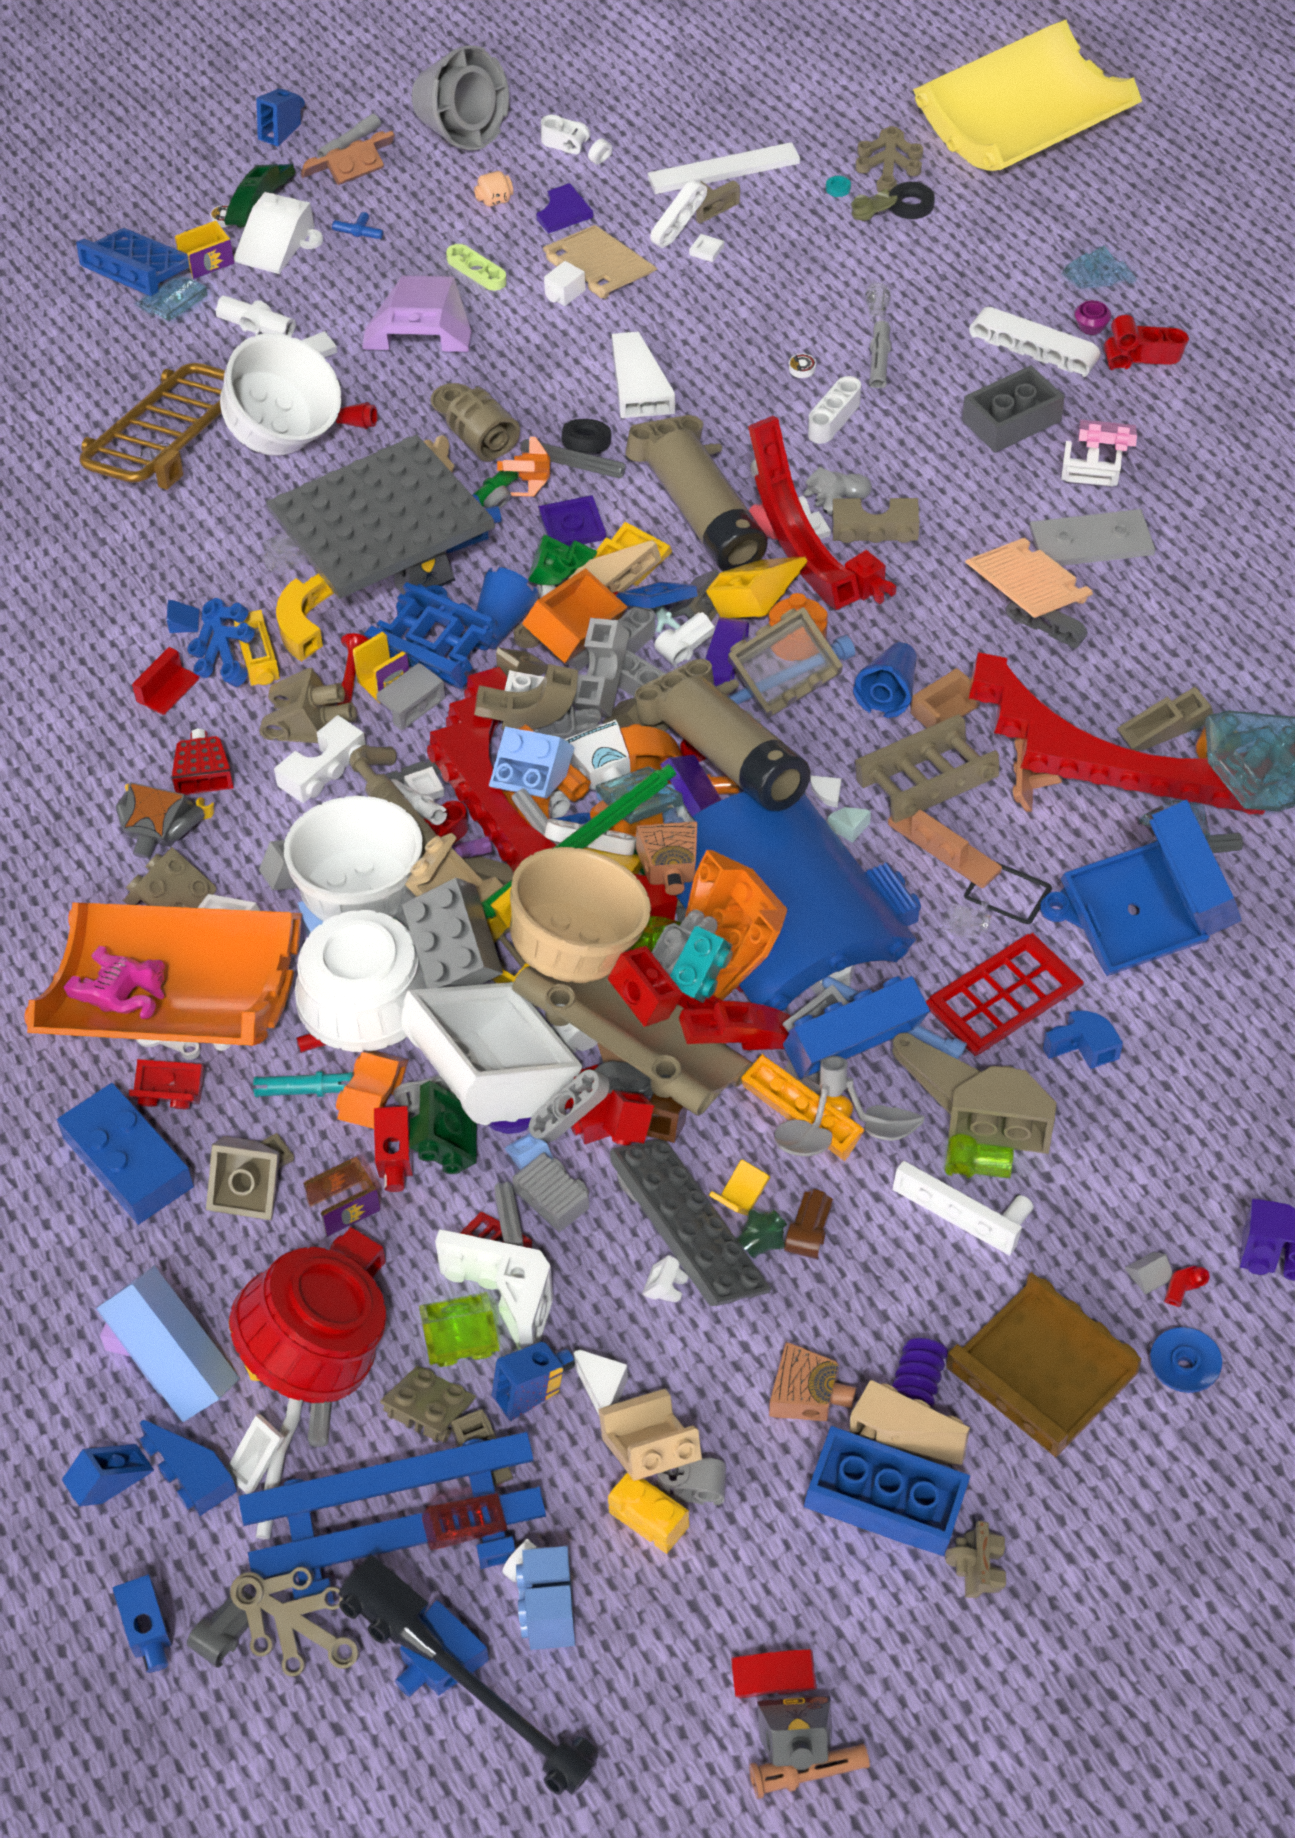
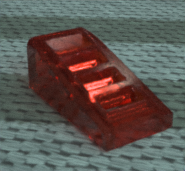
M498 1493L427 1506L422 1515L430 1550L453 1546L506 1531L507 1529ZM482 1507H487L491 1521L489 1524H485L481 1510ZM471 1510L476 1525L474 1527H471L467 1514ZM453 1515H457L460 1525L459 1530L455 1529ZM439 1519H442L445 1532H442Z

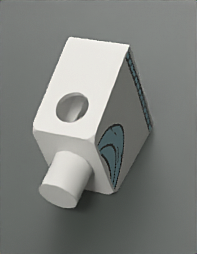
M616 720L564 739L574 746L570 763L591 781L589 789L596 790L607 785L609 791L613 794L625 789L627 783L624 778L630 775V759Z

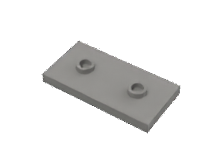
M1142 509L1030 522L1029 528L1036 550L1043 551L1060 566L1155 554V547Z

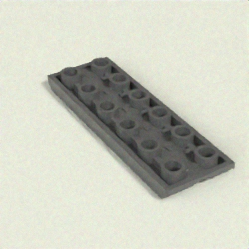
M658 1139L611 1149L610 1158L612 1166L708 1305L719 1306L743 1298L770 1293L771 1288L667 1141Z

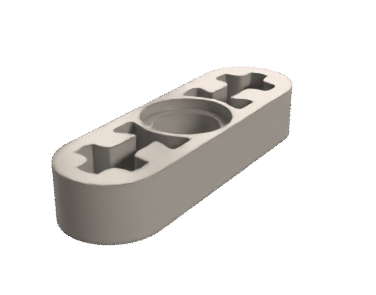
M591 1069L579 1074L532 1115L529 1122L531 1135L546 1142L555 1141L607 1096L610 1086L607 1076ZM570 1098H573V1108L570 1113L566 1114L565 1104Z

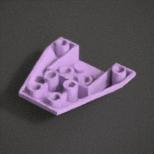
M401 276L366 326L362 348L364 350H389L392 334L440 335L442 351L469 352L471 328L454 277Z

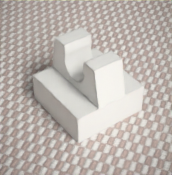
M668 1255L652 1266L642 1295L655 1300L660 1298L665 1301L677 1302L681 1299L682 1293L673 1287V1282L684 1284L689 1276L679 1268V1261Z

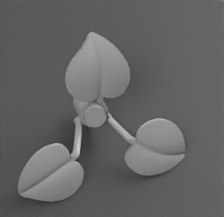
M830 1056L821 1060L820 1072L801 1080L789 1060L785 1071L813 1092L820 1093L821 1096L814 1123L810 1124L804 1120L786 1121L776 1129L775 1142L779 1149L797 1156H813L827 1150L832 1142V1133L827 1129L819 1128L827 1096H840L846 1088H848L860 1120L866 1122L865 1131L875 1138L889 1141L902 1139L916 1130L924 1122L925 1116L884 1105L871 1106L867 1108L865 1114L853 1086L854 1079L847 1078L848 1063L842 1057Z

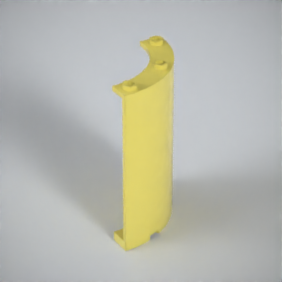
M1066 20L1043 28L913 89L917 105L922 109L938 136L946 143L948 149L951 152L956 151L971 165L991 171L1002 170L1142 102L1134 77L1118 78L1113 76L1108 78L1103 75V71L1091 60L1085 61L1079 54L1081 48L1076 42Z

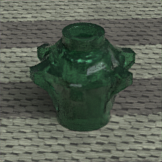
M752 1208L748 1212L746 1226L736 1240L755 1259L758 1255L773 1249L782 1250L786 1246L783 1240V1228L788 1224L774 1209L768 1213L759 1212Z

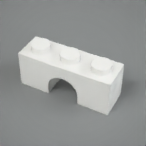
M339 715L317 732L319 749L323 752L322 755L305 757L294 751L274 768L277 786L303 804L309 798L317 797L322 792L323 786L330 780L338 779L343 774L344 768L350 764L349 760L352 751L362 745H366L364 732Z

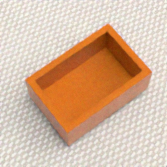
M585 568L538 599L522 624L549 648L555 656L566 663L586 649L584 644L590 618L619 620L628 607Z

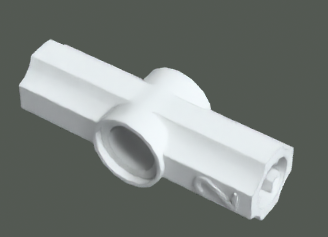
M224 295L218 300L216 316L239 324L245 332L248 330L254 332L255 335L262 332L292 336L296 328L295 319L272 312L271 308L262 301H254L251 305Z

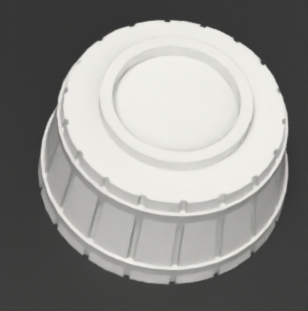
M278 333L259 334L246 339L240 346H237L227 364L224 373V385L220 396L222 415L233 435L248 448L262 454L274 456L294 453L302 449L309 442L320 437L335 422L341 407L340 385L326 359L304 341Z
M370 796L341 797L323 802L321 805L311 808L294 822L285 838L284 858L289 874L296 883L304 904L320 920L325 921L335 915H340V913L354 910H371L394 918L405 891L410 890L405 885L412 874L410 869L422 857V834L415 819L409 813H406V810L392 802L389 803L387 800Z
M354 910L340 913L338 916L335 915L322 922V925H318L310 933L298 957V976L295 986L297 1011L303 1025L305 1024V1028L316 1039H320L322 1043L337 1049L342 1048L345 1051L363 1052V1050L374 1051L386 1048L388 1045L396 1044L407 1037L401 1022L405 996L408 990L427 989L411 933L399 921L387 914L371 910Z

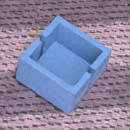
M568 1547L522 1550L523 1564H516V1579L519 1592L518 1614L522 1639L529 1638L530 1650L575 1646Z

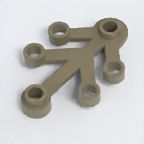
M889 126L881 130L879 138L872 142L861 141L858 143L857 154L861 157L856 159L857 172L868 173L871 168L884 162L883 175L877 180L876 190L878 193L888 189L890 194L892 188L897 185V181L893 176L894 162L905 169L906 173L910 176L921 174L922 163L919 159L923 157V146L917 143L910 144L904 140V132L895 126ZM886 146V147H885V150H883V151L879 152L878 154H876V155H874V156L868 158L869 156L872 155V152H873V151H875V150H877V149H880V148ZM896 147L906 152L912 160L907 159L896 151Z
M299 1566L289 1574L264 1579L255 1572L243 1573L233 1581L230 1595L233 1603L238 1608L246 1611L252 1637L250 1649L254 1655L259 1657L266 1656L272 1652L275 1646L273 1636L265 1631L263 1609L275 1618L284 1658L282 1660V1670L287 1676H298L306 1668V1659L298 1651L294 1630L328 1650V1658L333 1666L345 1669L357 1662L360 1656V1646L354 1638L350 1636L338 1638L302 1615L324 1608L328 1610L340 1608L339 1603L337 1605L330 1604L327 1600V1595L330 1591L339 1593L341 1587L331 1586L325 1589L323 1593L282 1603L270 1594L291 1587L296 1590H304L310 1587L314 1581V1574L309 1567ZM298 1571H303L307 1574L308 1580L305 1585L297 1583L295 1576ZM247 1584H252L256 1588L254 1598H249L245 1595L244 1589ZM259 1637L267 1640L268 1648L266 1651H260L257 1648L256 1641ZM342 1644H347L351 1647L352 1654L350 1658H344L340 1655L339 1649ZM291 1657L297 1658L300 1662V1668L296 1672L291 1671L288 1667V1660Z

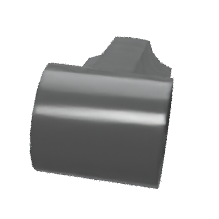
M244 1591L247 1597L253 1598L250 1594ZM230 1596L211 1619L204 1618L193 1628L188 1636L187 1646L213 1666L220 1668L223 1665L221 1663L223 1658L229 1651L234 1652L236 1650L238 1639L249 1627L246 1611L238 1608Z

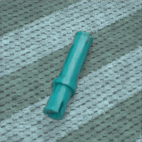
M316 1071V1075L255 1076L253 1085H267V1088L253 1089L254 1096L259 1098L264 1096L317 1094V1097H325V1093H340V1091L344 1090L347 1084L342 1085L341 1082L351 1081L354 1073L325 1074L324 1071Z

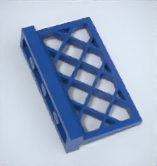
M124 227L95 242L85 238L76 242L81 266L149 296L159 292L158 283L190 267L186 253Z

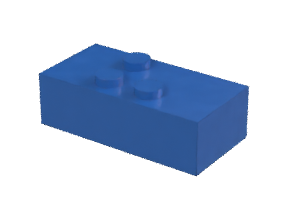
M113 1083L105 1086L56 1119L65 1142L137 1225L194 1187L187 1165Z
M830 1426L808 1487L804 1508L889 1539L944 1556L970 1475Z

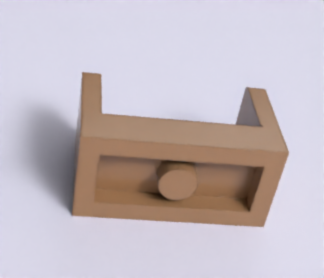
M956 668L912 696L911 714L928 728L958 714L961 717L965 716L979 707L980 701L968 699L971 679Z

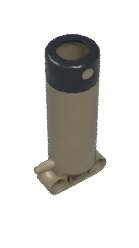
M684 415L632 425L629 430L625 450L626 456L633 461L648 462L720 570L727 571L759 561L767 550L768 538L710 456L721 452L722 445L719 443L702 445L700 442L704 425L703 421L693 415Z
M706 659L692 660L640 686L635 691L638 718L641 723L654 725L664 721L767 810L781 811L798 802L806 792L811 774L808 762L727 696V694L739 687L736 679L715 686L710 661Z

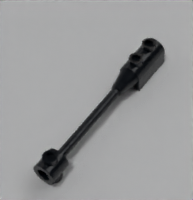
M372 1554L349 1576L338 1593L342 1598L339 1602L340 1609L346 1616L355 1619L361 1614L371 1623L368 1626V1632L375 1641L383 1644L390 1639L396 1645L400 1644L423 1658L434 1661L548 1759L542 1770L547 1774L544 1777V1783L552 1793L561 1795L566 1790L569 1794L574 1795L597 1765L595 1763L598 1759L597 1750L587 1739L576 1736L571 1742L566 1738L559 1746L555 1745L443 1649V1645L422 1620L429 1602Z

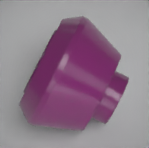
M1089 300L1083 302L1075 309L1074 316L1080 331L1088 335H1096L1101 333L1111 320V311L1104 303Z

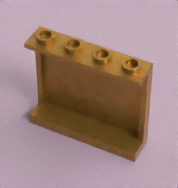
M1030 1272L1027 1277L1026 1286L963 1348L957 1344L948 1352L946 1368L1056 1458L1138 1374L1142 1358L1138 1356L1133 1347L1126 1343L1122 1344L1112 1336L1105 1325L1098 1321H1093L1084 1314L1077 1303L1065 1299L1056 1292L1054 1286L1049 1281L1043 1278L1040 1279Z

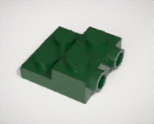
M429 1080L420 1085L419 1114L410 1119L409 1148L418 1152L420 1160L426 1162L435 1161L442 1165L443 1172L458 1174L476 1164V1123L463 1110L461 1102L455 1094Z

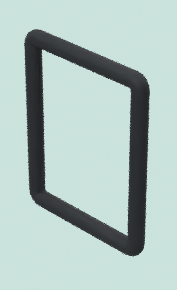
M998 863L1002 866V870L1046 887L1027 920L970 897L969 894L976 885L973 882L970 883L964 893L965 899L1023 924H1031L1040 910L1042 900L1051 892L1052 886L1040 879Z

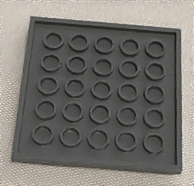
M417 434L266 501L270 514L339 599L495 528L491 515Z

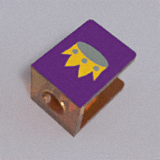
M357 1156L303 1183L309 1207L357 1184L363 1190L321 1211L323 1227L327 1237L381 1211L377 1189Z

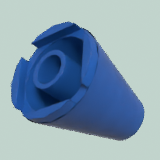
M499 567L497 572L492 571V568H490L485 574L476 611L481 614L482 612H487L496 619V625L502 635L499 639L491 637L493 639L491 645L478 641L475 645L478 649L487 651L489 648L495 649L538 600V590L534 587L532 591L527 586L529 580L524 576Z
M894 643L858 673L853 693L857 703L868 713H871V709L885 712L882 717L886 718L897 717L906 711L911 703L917 661V654L914 648L907 643Z

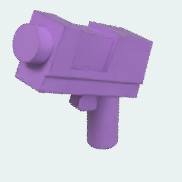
M489 837L451 846L461 858H469L492 852V844L489 841Z

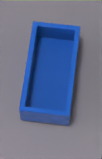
M900 976L894 977L883 984L884 988L876 992H872L871 989L864 990L853 997V1002L843 1005L842 1002L834 1003L823 1010L825 1014L813 1018L811 1014L794 1022L795 1027L788 1032L789 1035L783 1046L799 1079H804L819 1072L821 1060L827 1057L839 1056L847 1060L894 1039L900 1033H908L917 1029L930 1012V1009L913 976L903 980Z

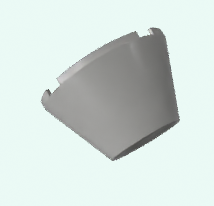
M474 45L458 47L422 71L416 78L412 88V105L417 117L448 142L464 150H479L491 143L501 132L499 127L503 116L507 117L509 107L508 83L501 64L496 57H491L485 51L486 49Z

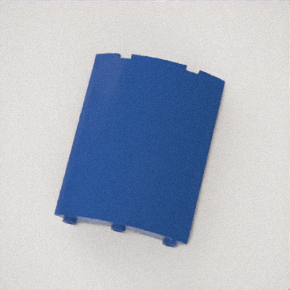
M742 792L716 802L692 816L697 821L695 873L706 850H713L753 869L788 909L782 929L768 957L739 984L751 1003L784 1011L796 997L825 977L860 963L870 961L898 962L899 959L908 953L909 948L917 940L872 880L864 873L862 867L805 793L791 807L781 811H769L747 792ZM693 881L684 882V891L676 895L686 910Z

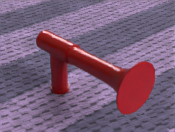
M348 633L341 638L342 645L347 648L348 656L344 678L341 682L345 697L344 701L338 702L337 705L352 701L356 675L353 649L369 640L364 635Z

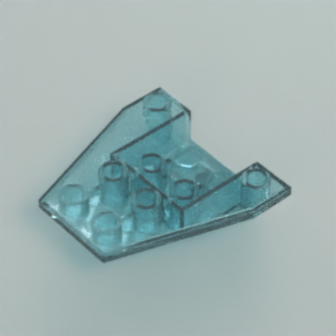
M1231 710L1208 715L1205 719L1208 764L1244 809L1283 811L1294 808L1295 717Z

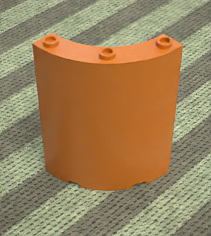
M72 902V909L68 915L70 930L62 962L58 971L53 976V981L45 992L37 998L29 1000L24 1016L25 1023L28 1025L27 1033L250 1046L260 1044L268 1037L266 1030L268 1028H275L290 992L294 971L289 970L291 954L298 955L302 913ZM99 946L105 947L109 955L129 957L140 963L147 960H161L165 965L163 971L164 981L160 986L161 991L164 993L163 999L157 998L139 986L135 987L127 997V999H130L134 996L145 995L154 1000L156 1004L155 1011L148 1019L140 1018L142 1008L127 1014L115 1011L103 1012L99 1007L89 1002H82L68 997L64 986L72 976L80 977L81 983H83L85 978L92 979L93 981L97 979L101 965L91 955Z

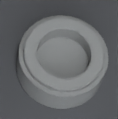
M500 486L488 495L483 504L486 508L498 506L500 509L508 503L511 493L505 486Z

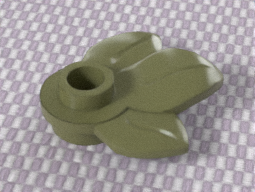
M884 189L869 198L866 195L859 194L851 202L853 209L851 214L856 220L867 221L874 216V213L894 205L898 197L889 196L888 189Z

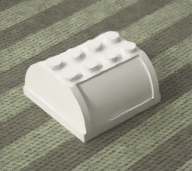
M514 982L408 990L404 999L405 1005L401 1018L404 1033L416 1047L421 1049L460 1100L463 1110L477 1124L489 1125L491 1122L506 1120L515 1122L518 1119L531 1118L538 1109L580 1073L582 1064L536 1008L512 990Z

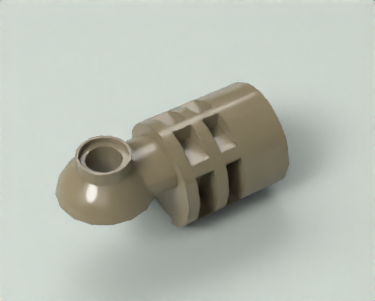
M448 383L439 386L433 391L431 395L433 408L446 418L448 427L482 461L491 462L510 452L516 445L520 434L518 422L484 388L475 387V389H471L463 384Z

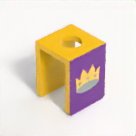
M216 220L175 236L177 250L188 255L193 279L235 264L231 240Z
M384 632L377 634L353 649L357 682L379 704H382L377 700L376 694L409 670L407 654L402 651L390 658L387 635Z

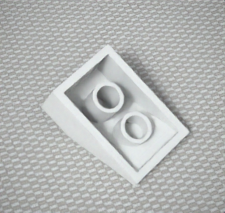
M264 192L252 208L234 255V262L280 274L300 247L301 239L305 240L308 236L307 231L315 227L310 202Z

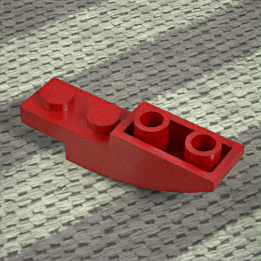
M717 1001L713 1009H682L678 1018L687 1044L741 1043L743 1050L784 1049L783 1043L789 1033L782 1024L791 1015L761 1004Z

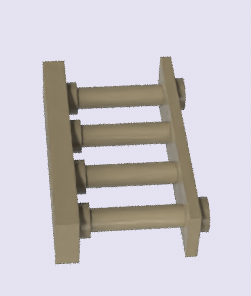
M958 714L856 759V780L862 788L877 783L890 796L892 821L897 823L916 814L919 810H926L999 777V753L994 750L980 756L966 743L965 720ZM956 749L968 762L954 768L941 754L948 750ZM930 760L942 774L928 780L915 765ZM899 772H904L916 786L901 791L889 777Z

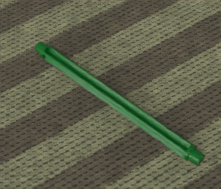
M669 764L660 770H655L635 785L633 789L622 795L554 848H585L635 810L637 806L668 785V781L676 776L675 770ZM512 880L481 902L486 920L496 916L491 904L512 886Z

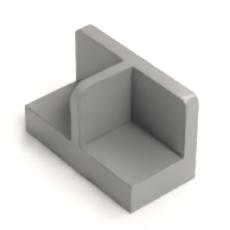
M418 663L378 692L376 696L379 702L392 711L393 724L402 731L445 699L444 682L425 666Z

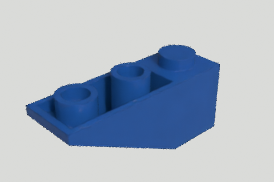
M146 1420L139 1422L144 1435L139 1438L140 1443L150 1457L159 1452L164 1458V1461L157 1466L168 1483L177 1478L181 1489L176 1491V1494L187 1510L193 1507L198 1515L201 1516L237 1492L232 1476L214 1451Z

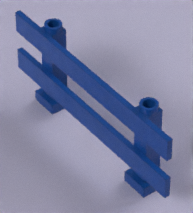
M524 1432L488 1441L472 1439L463 1443L461 1447L308 1481L292 1479L283 1483L281 1487L238 1496L243 1526L288 1517L292 1539L290 1543L248 1552L250 1570L260 1574L264 1579L289 1574L299 1566L309 1567L314 1574V1581L310 1587L304 1590H296L292 1587L294 1600L323 1593L325 1589L331 1587L329 1578H322L321 1567L366 1558L371 1554L373 1556L476 1532H481L483 1542L476 1545L480 1568L484 1569L505 1564L516 1550L513 1536L505 1538L503 1526L546 1517L540 1486L499 1496L495 1494L491 1471L534 1461L528 1433ZM469 1476L474 1499L472 1502L315 1537L310 1511ZM298 1571L299 1584L305 1585L308 1580L307 1574L303 1571ZM330 1591L327 1595V1600L330 1604L335 1603L333 1591Z

